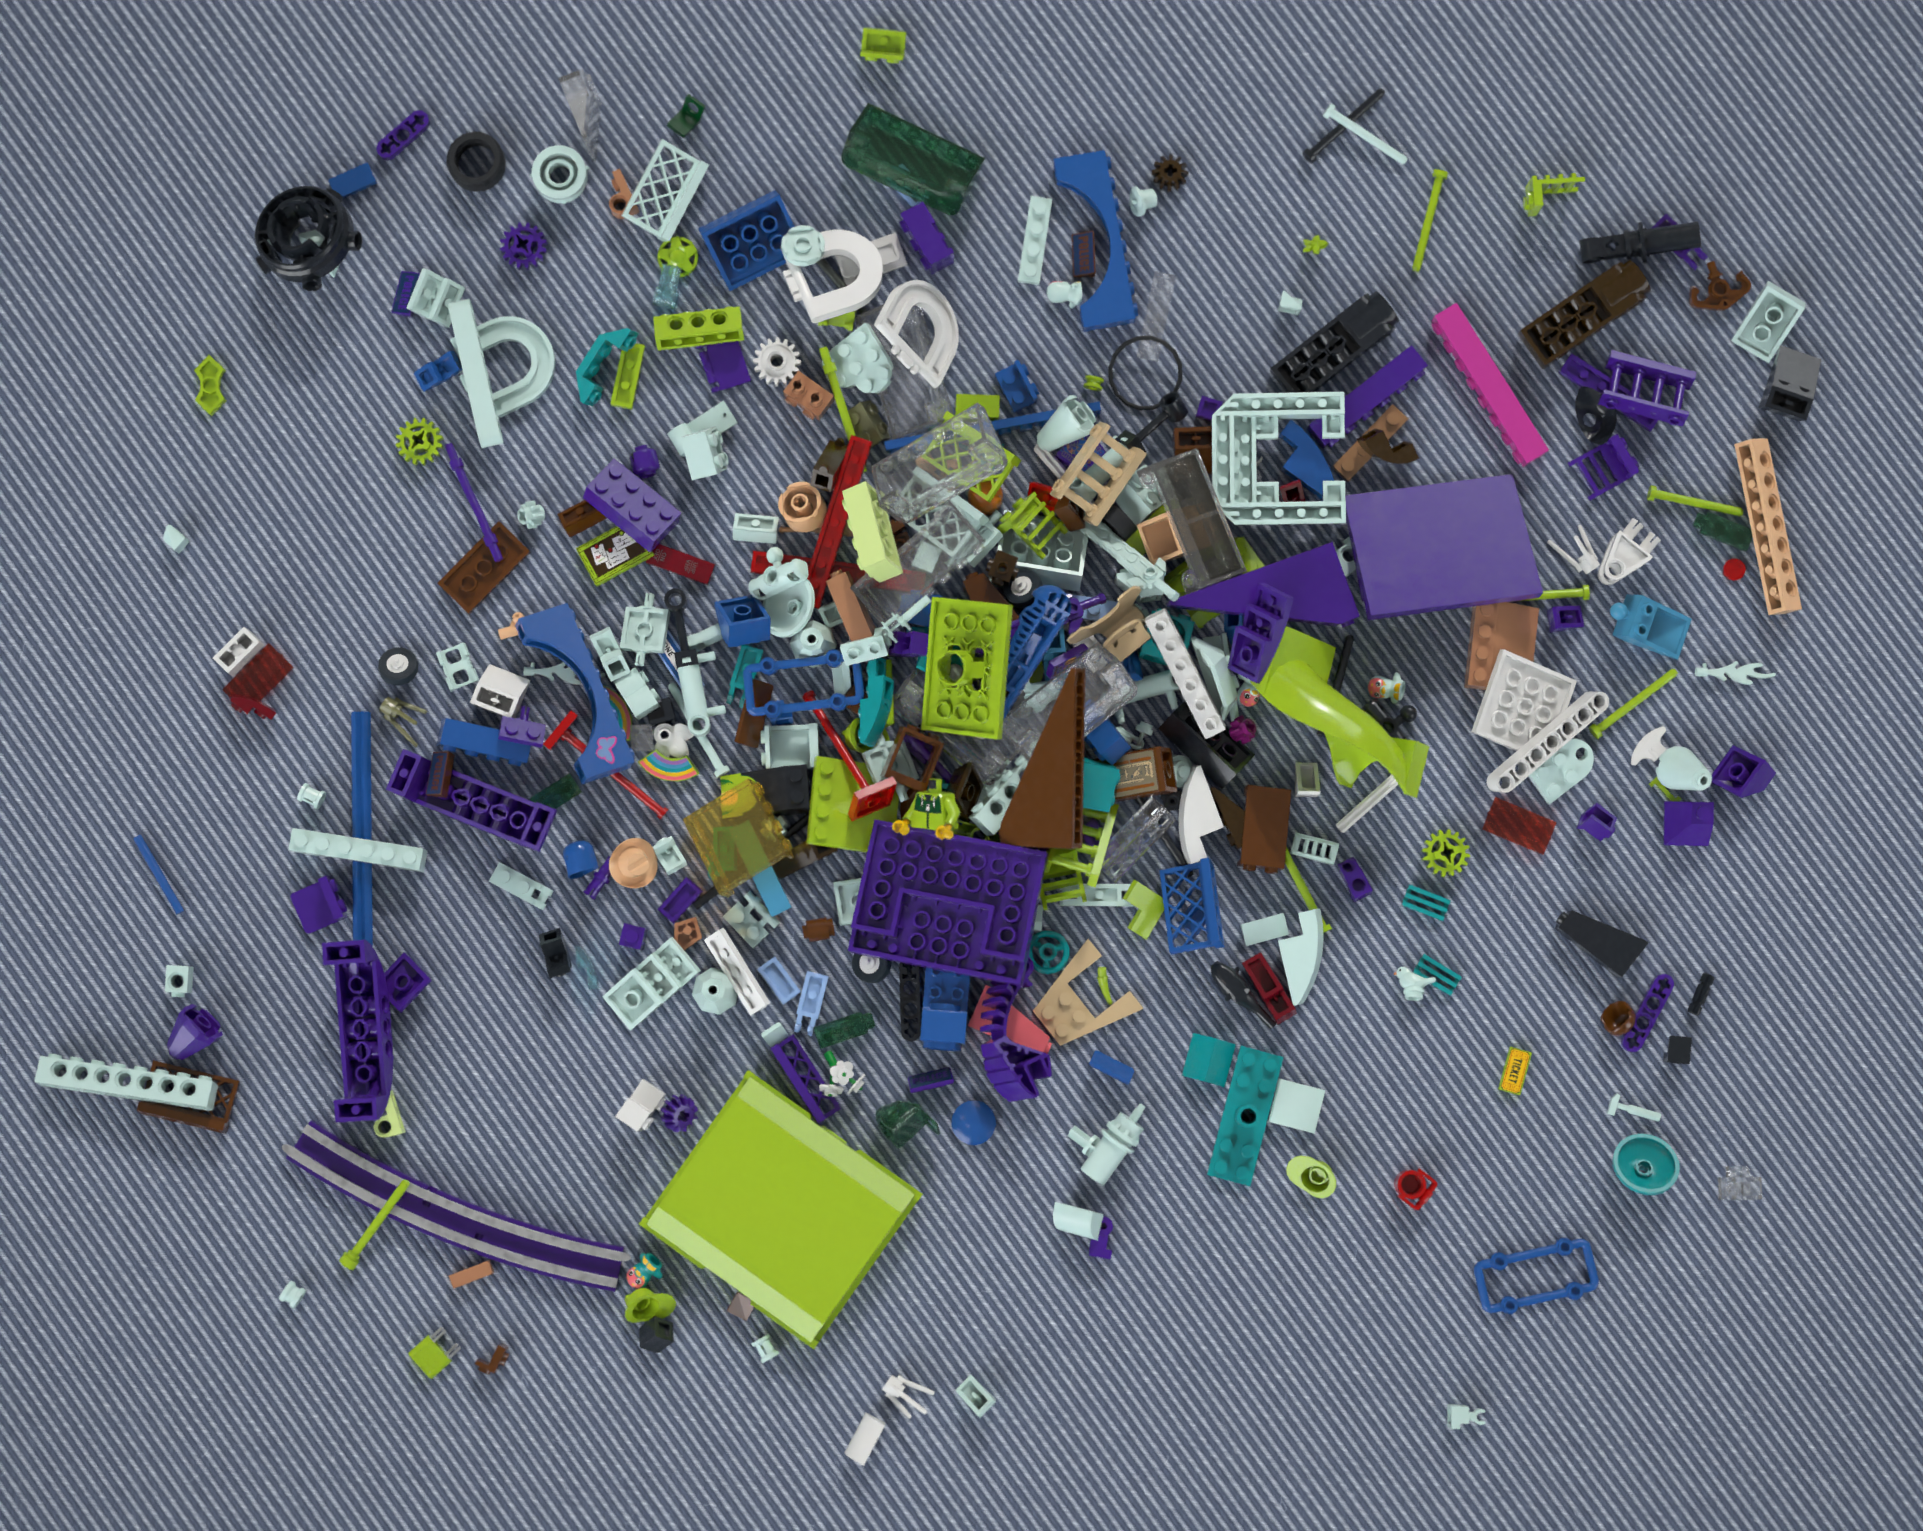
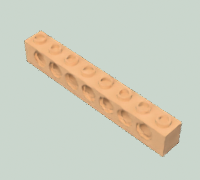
M1768 438L1749 439L1734 444L1768 615L1786 614L1801 610L1802 607Z

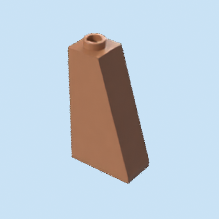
M840 569L830 574L831 579L827 580L826 583L851 642L874 636L876 627L849 571L843 573Z

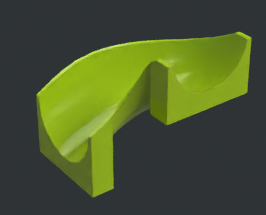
M1286 626L1277 651L1261 682L1255 683L1250 680V683L1269 703L1281 712L1324 732L1329 744L1336 780L1340 785L1352 788L1360 772L1369 764L1378 761L1393 775L1404 794L1417 798L1430 746L1414 740L1392 738L1374 718L1327 684L1336 647Z

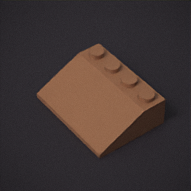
M1510 602L1472 607L1464 688L1486 690L1500 649H1505L1534 662L1539 608Z

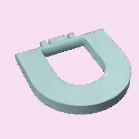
M505 316L492 319L477 326L483 351L502 342L514 341L525 346L531 355V367L527 375L522 380L493 393L499 419L534 402L544 394L554 376L555 354L545 333L534 323L526 319ZM453 337L450 341L460 360L456 339ZM462 374L459 376V378L466 392H468L464 374Z

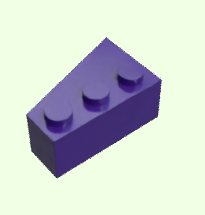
M924 202L900 213L901 221H899V225L904 233L908 232L911 240H909V243L914 252L918 251L922 258L919 261L925 271L929 270L932 275L954 263V251L952 248H948L943 233L938 230L936 222Z

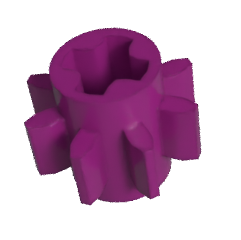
M1243 715L1235 718L1233 722H1230L1229 734L1234 741L1241 740L1242 744H1246L1255 737L1256 725L1252 719H1244Z

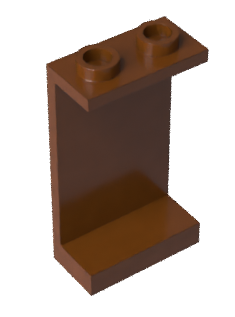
M1247 785L1244 787L1243 796H1246L1241 858L1237 861V866H1243L1245 871H1256V868L1265 869V873L1278 874V871L1283 870L1285 867L1291 790Z

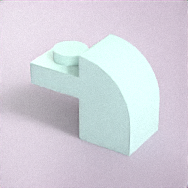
M610 627L590 635V639L611 682L631 673Z

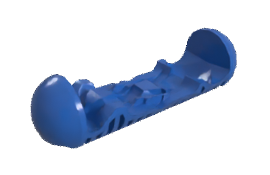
M1043 585L1036 588L1031 593L1035 597L1034 603L1031 606H1027L1018 618L1020 624L1012 637L1009 649L1006 690L1009 694L1005 698L1004 718L1054 641V637L1058 635L1059 629L1061 630L1070 616L1071 601L1068 595L1057 586Z

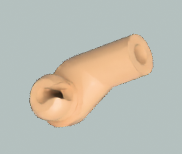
M516 612L512 615L513 619L509 627L498 629L501 640L519 635L515 624L519 618L525 617L521 612Z

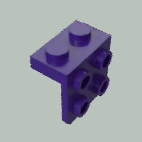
M329 876L321 877L318 879L319 882L291 894L292 903L307 934L348 918L346 911H348L343 899L340 900L337 893L339 891L335 879H331Z

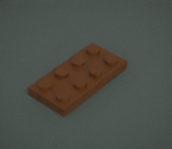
M500 521L491 528V531L497 537V545L503 557L501 561H494L489 547H486L483 536L437 583L469 615L531 553Z

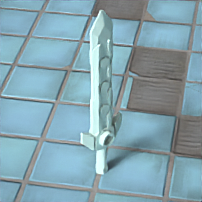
M1085 521V528L1080 530L1135 576L1126 580L1127 584L1131 587L1139 586L1143 590L1157 587L1171 601L1175 602L1178 600L1180 594L1164 582V576H1166V562L1159 557L1155 565H1153L1117 536L1102 521L1097 527Z

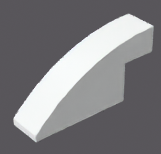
M1201 765L1191 766L1190 775L1183 786L1179 805L1178 822L1181 849L1186 862L1189 864L1207 858L1200 837L1224 827Z

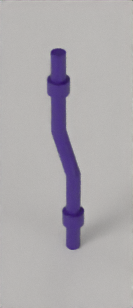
M448 443L444 447L450 458L449 464L452 471H455L464 494L477 518L484 535V543L486 547H489L494 561H501L503 557L497 545V537L495 534H492L484 512L470 486L463 469V461L458 457L453 443Z

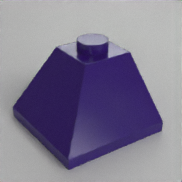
M1732 745L1712 773L1711 783L1738 797L1744 798L1764 791L1776 772L1766 760Z
M1664 801L1663 845L1708 846L1714 825V802Z

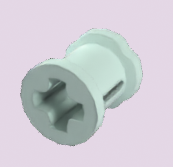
M304 783L298 793L297 800L305 801L318 810L325 800L326 792H320L311 788L309 784Z
M769 1334L751 1343L758 1350L762 1363L779 1354V1351L775 1350L770 1342Z

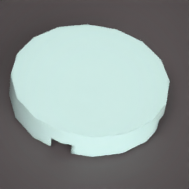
M800 225L792 227L783 236L781 249L789 263L796 266H809L815 264L823 256L825 241L823 235L814 230L813 227Z

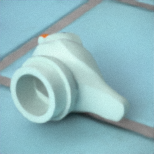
M1400 967L1394 973L1399 978L1401 987L1404 988L1403 994H1405V999L1410 1001L1422 1000L1423 988L1428 984L1436 982V977L1424 978L1411 972L1406 967Z

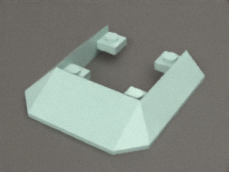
M1344 392L1233 394L1212 415L1213 505L1234 525L1346 524L1345 481H1323V501L1279 502V482H1257L1256 440H1278V419H1322V439L1345 438Z

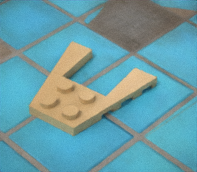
M1089 939L1085 941L1033 1010L1060 1046L1143 1009L1129 991L1094 1018L1068 985L1072 979L1102 956Z

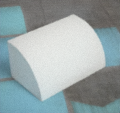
M865 1413L844 1453L864 1466L885 1426V1422Z

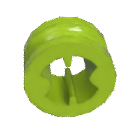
M1085 375L1086 383L1083 384L1084 388L1102 391L1101 383H1104L1103 378Z

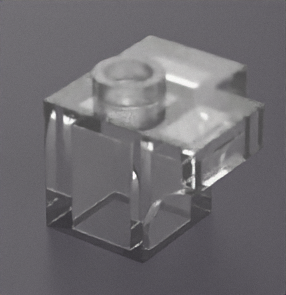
M1725 1166L1726 1177H1718L1719 1200L1762 1199L1761 1177L1752 1176L1748 1166Z

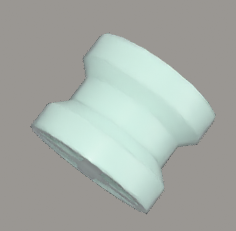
M291 1280L280 1294L279 1300L288 1302L290 1307L294 1309L304 1297L306 1290L298 1288L296 1283Z

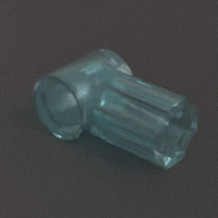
M670 264L662 265L659 284L653 296V305L675 310L679 294L677 289L682 270L681 267Z

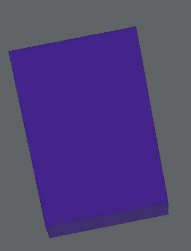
M1555 606L1547 611L1550 633L1584 627L1581 606Z

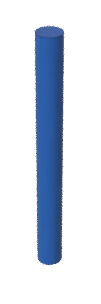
M142 835L134 837L133 840L176 915L184 912L183 907Z

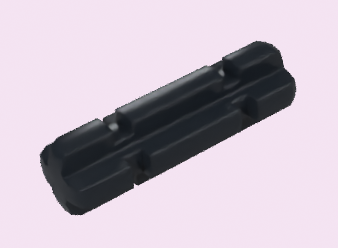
M1708 973L1702 974L1701 984H1698L1692 998L1693 1003H1690L1688 1007L1689 1013L1696 1016L1700 1015L1701 1005H1704L1711 989L1709 986L1713 984L1715 979L1714 976Z

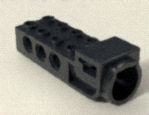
M1377 291L1371 295L1367 293L1272 366L1270 373L1286 393L1315 392L1366 351L1371 350L1393 333L1396 328L1394 325L1399 322V318L1380 293Z

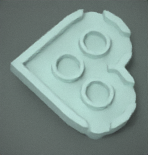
M869 323L862 324L829 351L831 360L835 362L837 368L836 375L840 388L856 386L864 393H880L891 384L890 379L894 366Z

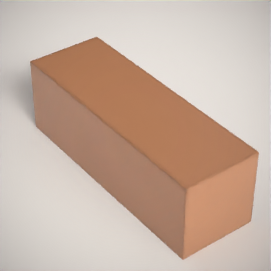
M490 1260L449 1275L454 1289L494 1273Z

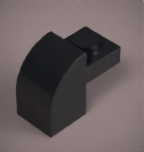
M557 928L539 934L540 946L546 960L549 978L561 977L571 972V959L561 929Z

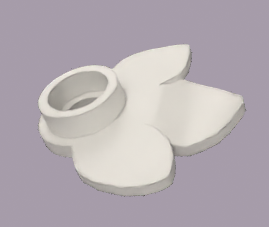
M661 723L655 727L653 732L656 741L655 749L666 757H670V755L675 758L689 756L686 741L694 735L690 732L687 725L678 723L672 726L668 723ZM667 731L669 733L668 737L662 738L660 736L661 732Z

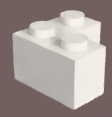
M642 1079L615 1117L637 1132L643 1129L647 1130L654 1121V1118L651 1116L655 1110L660 1111V1108L664 1106L666 1093L645 1079Z

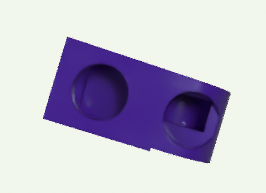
M1354 857L1337 864L1353 902L1372 894L1373 890Z
M1103 1216L1098 1240L1090 1239L1088 1256L1111 1259L1112 1250H1107L1106 1248L1108 1235L1113 1229V1223L1108 1217Z

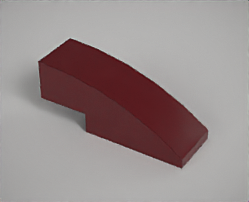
M1261 952L1242 963L1277 1025L1297 1014L1284 988Z

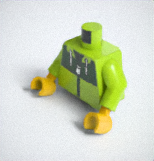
M929 779V790L916 793L910 808L903 816V821H895L892 829L896 833L899 832L902 835H907L910 831L908 825L911 824V827L936 830L935 835L941 840L944 837L951 839L953 837L951 830L958 829V818L960 816L955 795L950 792H942V779Z

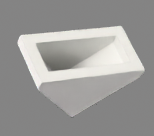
M1295 762V797H1318L1320 795L1318 764Z

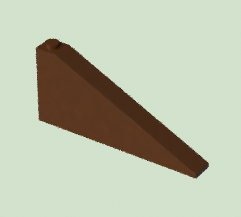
M1071 668L1002 819L999 830L1000 843L1022 847L1082 848L1085 668Z

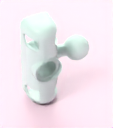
M772 547L767 551L766 558L773 566L768 567L764 574L758 576V578L752 579L748 584V589L753 597L765 600L806 580L809 574L807 563L795 558L791 562L781 564L783 559L782 550L778 547ZM794 572L799 579L792 580V574L790 573ZM759 588L765 596H760Z

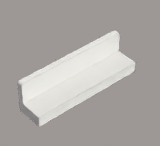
M721 928L704 940L733 985L734 990L749 1014L753 1015L770 1004L725 929Z

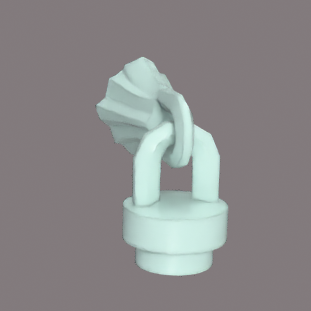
M1143 721L1137 724L1135 730L1141 732L1139 737L1132 735L1122 726L1116 727L1129 745L1136 750L1144 747V735L1152 736L1153 726ZM1132 739L1137 741L1138 746L1131 743Z

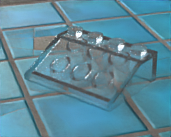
M582 68L558 79L593 162L597 159L600 122L598 106L602 104L590 73L585 75Z

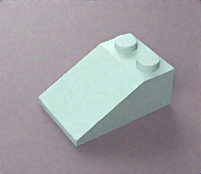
M1767 281L1731 341L1769 363L1804 311L1806 303Z

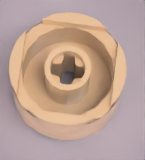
M795 482L790 484L783 494L781 493L778 500L779 511L793 531L810 532L822 527L827 512V505L817 488L810 486V483Z

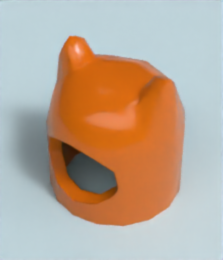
M991 481L980 483L981 490L986 495L992 488ZM1001 487L991 502H988L969 489L968 503L985 516H990L995 510L998 511L1001 508L1003 502V490Z

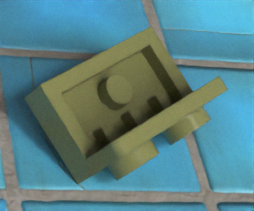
M871 400L859 402L848 410L856 436L872 441L871 449L880 442L891 438L887 424L882 421L878 414L877 406Z

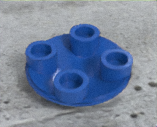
M971 1100L962 1103L956 1108L952 1116L951 1125L955 1136L960 1141L969 1145H979L986 1142L993 1135L996 1119L988 1105L980 1101Z

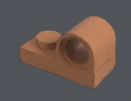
M619 168L612 172L614 179L611 182L615 191L620 192L611 197L609 207L614 217L625 219L621 216L624 209L619 211L615 209V206L620 202L625 203L627 206L632 194ZM637 205L632 206L628 213L629 215L633 216L640 213Z

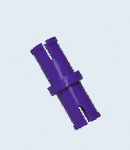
M610 856L607 857L599 871L594 872V878L583 891L584 894L589 895L594 888L589 896L593 900L596 899L605 884L608 885L610 882L608 880L611 877L609 870Z

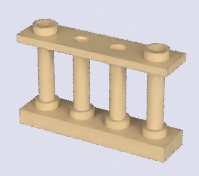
M1103 422L1093 426L1089 438L1061 479L1056 480L1053 484L1052 492L1050 493L1051 496L1060 500L1063 495L1086 511L1083 519L1096 527L1147 455L1143 450L1132 447L1129 450L1107 434L1111 426ZM1100 441H1103L1123 456V461L1119 467L1115 468L1094 452ZM1088 459L1110 474L1111 479L1107 485H1101L1081 470ZM1076 477L1098 493V498L1094 503L1090 504L1069 488Z

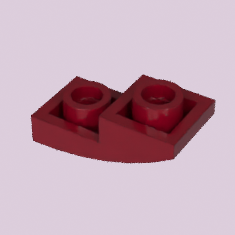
M231 694L229 697L232 702L231 706L239 713L245 711L248 714L254 707V713L262 719L267 717L272 720L276 715V711L254 698L238 694Z

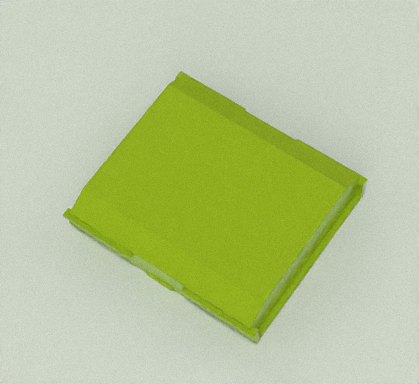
M747 1070L738 1087L650 1211L642 1218L639 1225L700 1269L708 1268L751 1299L752 1306L809 1347L815 1349L825 1332L923 1194L862 1150L855 1151L847 1145L844 1139L824 1125L820 1126L813 1121L810 1113Z

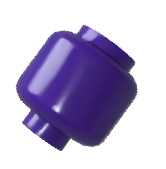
M647 445L635 447V452L629 456L633 474L639 476L640 479L655 476L656 472L660 469L656 450L648 448Z

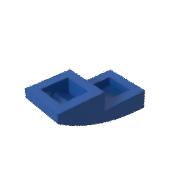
M448 351L434 362H428L415 371L414 375L422 391L426 392L457 375L463 369L455 351Z

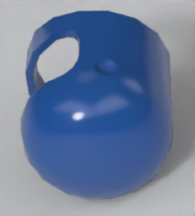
M575 841L564 848L563 859L566 863L569 879L580 878L599 868L594 848L588 841Z

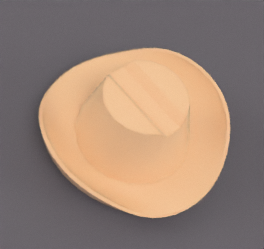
M631 838L620 843L613 851L609 860V870L613 879L627 888L644 887L655 878L658 862L653 847L641 838Z

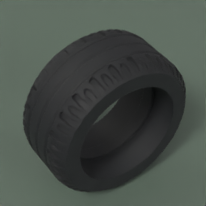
M483 132L462 134L453 141L447 153V167L452 178L459 186L469 191L480 192L491 189L501 180L505 172V155L499 143L493 137ZM474 146L486 147L494 155L493 166L485 175L480 177L465 176L460 172L458 166L461 155L467 149Z

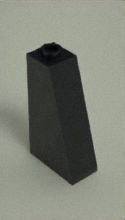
M1572 910L1567 913L1563 912L1556 920L1558 925L1555 929L1616 978L1623 977L1648 944L1644 939Z

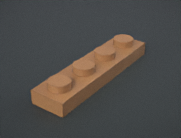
M1392 404L1364 434L1373 429H1379L1384 431L1389 440L1405 424L1408 418ZM1356 441L1332 468L1349 482L1372 456L1365 452L1358 441Z

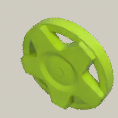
M671 237L670 241H664L660 246L657 259L660 268L665 274L674 278H682L695 270L698 264V252L690 240L684 237ZM681 241L689 244L690 246L683 247ZM669 243H671L669 249H664ZM693 255H695L694 263L692 265L689 259ZM661 259L667 261L666 268L663 266ZM678 269L685 271L679 274L675 273Z

